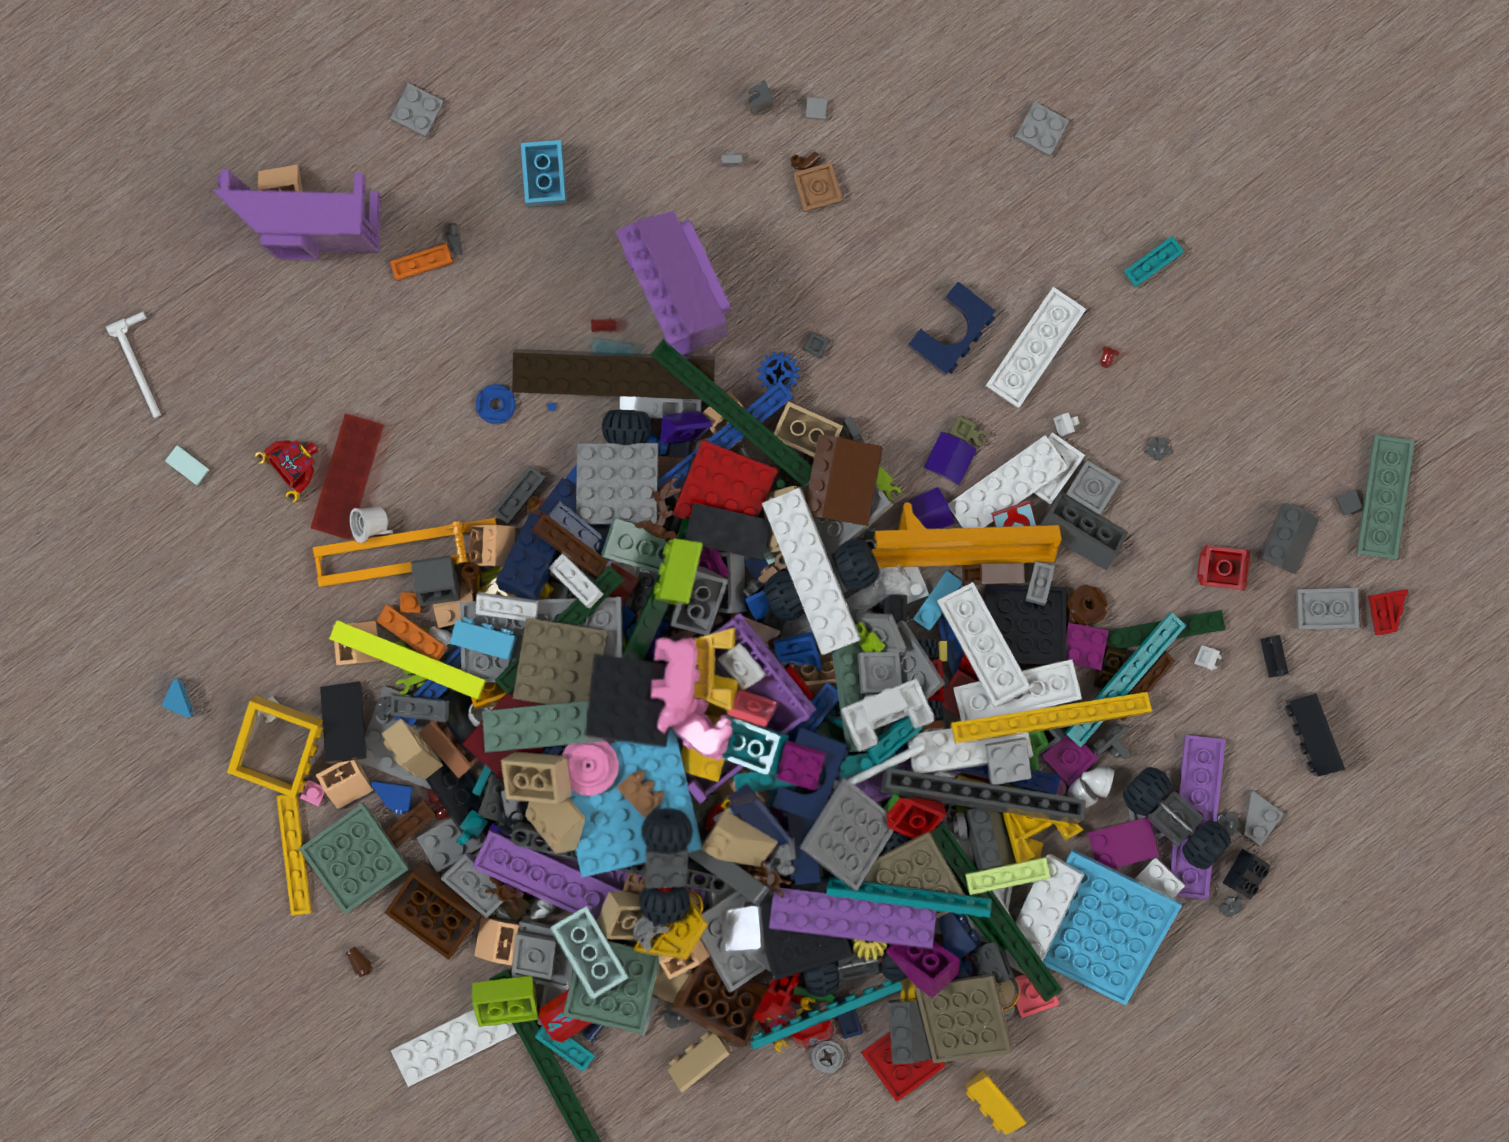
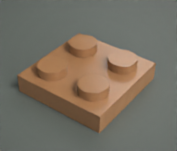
M832 162L793 173L804 212L842 202Z

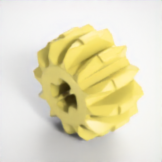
M852 939L854 953H858L859 959L865 956L867 962L869 958H873L876 961L877 955L883 956L884 950L887 948L886 943Z

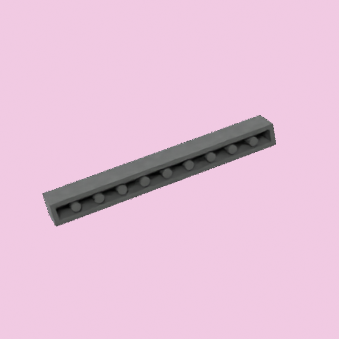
M887 768L883 772L880 792L1078 824L1084 820L1086 804L1084 799Z

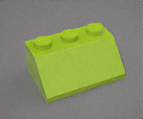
M672 539L665 544L663 550L665 559L664 563L660 564L658 572L661 576L654 588L655 600L677 606L689 603L703 543Z
M533 976L472 983V1004L478 1027L539 1020Z

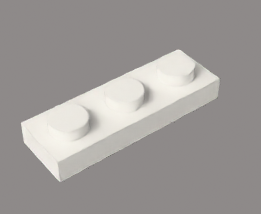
M563 554L549 567L589 609L603 595Z
M478 592L476 614L526 621L527 617L537 619L538 600Z

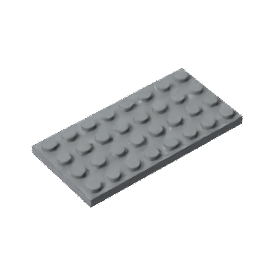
M622 597L606 598L579 626L608 631L604 655L621 658L623 654ZM575 599L538 600L537 619L553 622ZM460 602V620L463 617L473 619L476 625L482 626V623L494 625V630L501 631L502 628L514 631L513 635L518 636L512 660L461 647V670L485 679V683L495 682L494 680L520 655L526 621L476 614V602Z

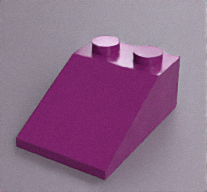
M1150 816L1091 829L1088 832L1094 859L1114 869L1160 856L1152 823L1147 820Z
M933 941L932 949L893 944L886 950V953L913 984L932 999L959 974L960 959L935 941Z

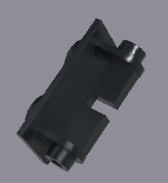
M1280 634L1261 638L1260 642L1268 677H1279L1289 674Z

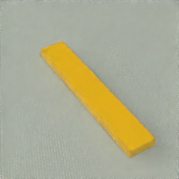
M277 795L291 916L312 913L306 859L299 850L304 845L298 795L295 798L288 795Z

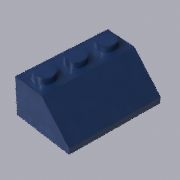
M748 783L728 797L731 803L729 806L731 811L736 816L740 814L743 818L742 820L778 841L776 846L792 842L783 826Z

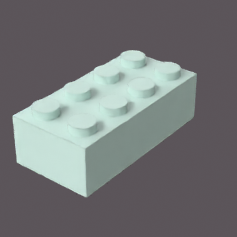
M587 906L550 928L591 1000L628 978Z

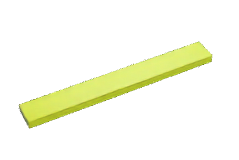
M336 620L329 638L476 699H479L486 682L485 679L339 620Z

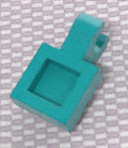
M471 810L459 826L464 831L456 842L463 846L470 837L476 839L488 821L474 810Z

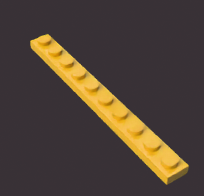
M1148 692L953 722L951 723L954 744L1149 714L1152 712Z

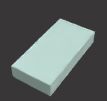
M178 445L165 460V462L196 485H199L210 471L209 468Z

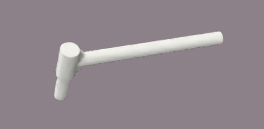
M142 311L127 319L123 318L107 325L106 329L110 336L118 337L153 417L157 418L161 416V413L125 335L129 326L147 319L146 314Z
M921 743L847 780L856 785L887 768L893 767L925 751L926 748ZM834 780L832 788L836 790L840 782Z

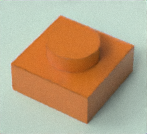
M401 592L400 612L421 613V606L416 593Z

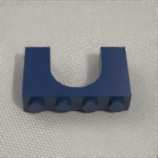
M960 282L955 284L944 300L965 317L967 322L965 338L957 344L945 345L939 343L920 329L907 346L944 376L948 372L950 374L953 373L958 366L956 361L961 356L964 359L971 350L968 347L972 341L976 343L983 334L981 329L984 325L989 327L995 319L993 316L995 310Z
M799 728L794 743L826 752L823 762L825 769L823 784L818 790L810 794H800L778 786L772 806L816 822L824 810L827 800H830L834 794L835 789L832 788L834 780H839L842 769H839L841 761L845 762L849 750L846 749V744Z

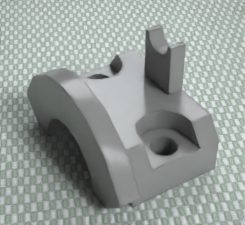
M643 916L635 924L633 935L636 940L638 939L642 947L649 951L652 948L650 941L653 936L662 932L667 933L670 928L667 924H656Z

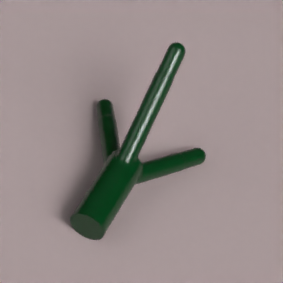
M781 469V480L777 482V487H779L777 490L791 486L801 487L800 485L788 483L785 480V471Z

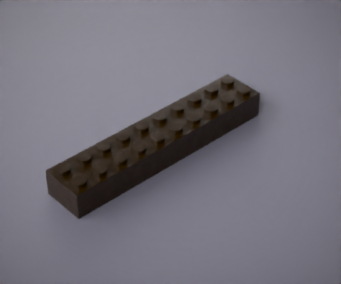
M515 349L513 352L512 392L700 399L650 354ZM682 355L714 382L715 356Z

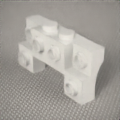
M917 679L894 688H887L877 695L867 696L862 701L841 709L842 716L850 730V736L858 752L877 745V737L873 730L906 716H909L915 729L934 721V715Z

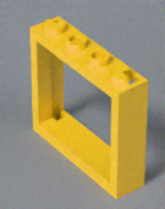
M255 695L249 701L227 773L295 798L299 792H303L306 786L304 778L305 775L310 773L312 768L310 760L311 757L315 756L318 746L315 744L317 739H320L322 736L323 728L321 726L323 720ZM258 711L311 729L293 785L241 766Z

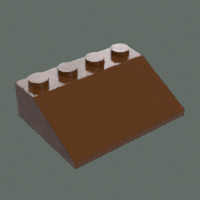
M819 434L806 503L812 517L868 526L883 446Z
M421 861L407 878L384 913L450 960L482 914L441 880L442 876Z
M708 957L701 964L693 968L680 988L670 1009L738 1048L747 1047L758 1023V1020L753 1018V1015L767 989L750 979L734 991L729 992Z

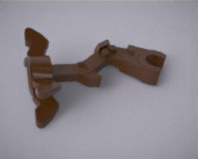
M677 477L671 478L663 484L658 493L653 492L654 500L657 502L659 509L656 523L653 524L650 519L635 525L639 529L644 528L645 531L655 537L665 538L667 543L669 540L677 539L674 531L666 532V529L663 528L666 518L670 517L673 511H667L665 498L683 489L682 486L674 488L673 483L678 480Z
M763 861L760 863V867L764 873L755 870L753 865H742L741 868L752 875V878L762 879L763 884L774 888V891L781 898L784 895L779 890V883H792L791 881L780 879L778 873L769 871Z
M490 876L489 879L496 885V888L486 889L485 893L496 894L500 901H508L518 911L519 902L513 896L521 898L524 896L523 892L525 891L509 884L502 885L500 880Z

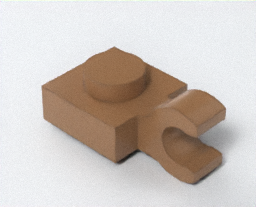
M782 553L776 556L774 566L768 565L760 572L762 575L758 580L763 585L772 575L782 572V570L787 568L786 563H781Z

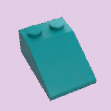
M726 715L732 721V735L728 738V747L722 758L766 775H777L789 735Z

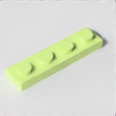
M1045 857L965 874L970 895L1050 878Z

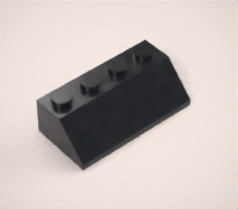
M1307 692L1286 700L1285 711L1288 717H1292L1294 722L1292 729L1294 734L1300 738L1301 743L1299 747L1302 754H1306L1308 759L1306 765L1310 774L1313 773L1314 776L1319 777L1345 770L1317 693Z

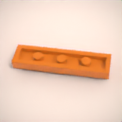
M385 605L376 622L419 653L440 661L448 647L390 605Z

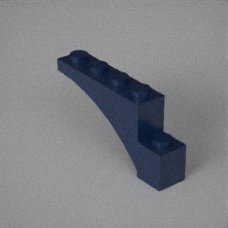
M949 912L939 917L944 948L960 959L959 974L954 979L967 978L975 972L972 963L965 959L964 955L982 942L978 932L968 924L965 914Z

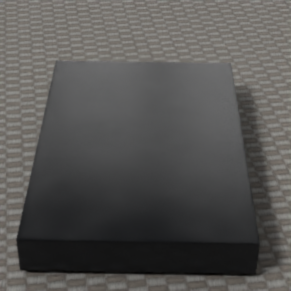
M455 691L440 700L449 701V721L445 723L467 755L471 752L462 743L476 728L469 719V709L473 702L471 696Z

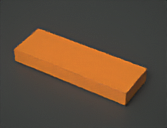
M447 243L390 261L396 281L453 263Z

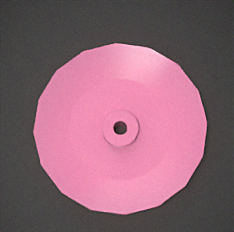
M606 741L571 744L565 748L562 756L567 757L571 790L580 795L593 796L604 792L613 784L618 775L619 762L616 752Z

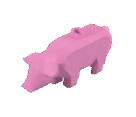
M665 638L657 640L654 660L662 659L669 662L665 670V679L652 680L651 698L659 697L665 700L666 703L660 713L657 725L663 733H665L669 726L678 724L686 719L694 694L695 682H699L700 669H696L697 647L695 646L696 641L694 638L681 639L678 642Z
M693 695L686 719L670 726V728L684 740L683 744L686 747L694 748L707 758L720 760L727 750L728 738L732 735V721L722 715L721 720L714 725L711 719L704 715L708 702Z

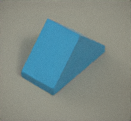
M182 679L173 680L161 706L186 718L194 717L195 714Z

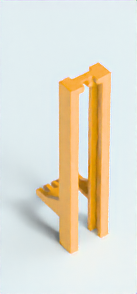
M906 502L903 505L898 530L875 531L874 539L876 540L877 549H872L879 568L1035 563V561L1040 563L1054 562L1057 555L1056 552L1058 551L1057 546L1061 542L1059 525L926 529L913 514L911 504Z
M497 518L466 523L459 521L441 527L367 538L364 543H358L354 540L313 547L319 587L412 573L411 562L325 575V573H322L323 568L320 562L323 560V556L455 535V546L457 547V555H451L454 566L468 564L469 553H466L463 533L470 532L471 525H498Z

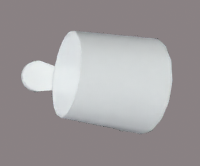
M354 508L351 511L350 527L353 537L358 543H364L369 536L393 534V530L386 531L388 520L383 508Z

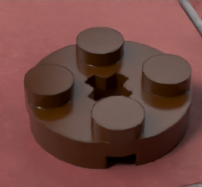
M1082 585L1073 590L1070 598L1067 600V606L1072 616L1082 626L1094 625L1106 616L1107 599L1104 593L1097 587ZM1085 602L1091 603L1090 609L1085 606Z

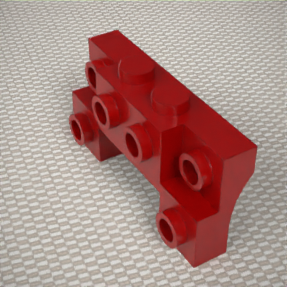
M799 973L776 981L772 978L753 1018L764 1023L768 1017L777 1019L780 1014L784 1015L790 1005L789 1001L792 997L790 992L792 989L795 990L800 981L797 978Z

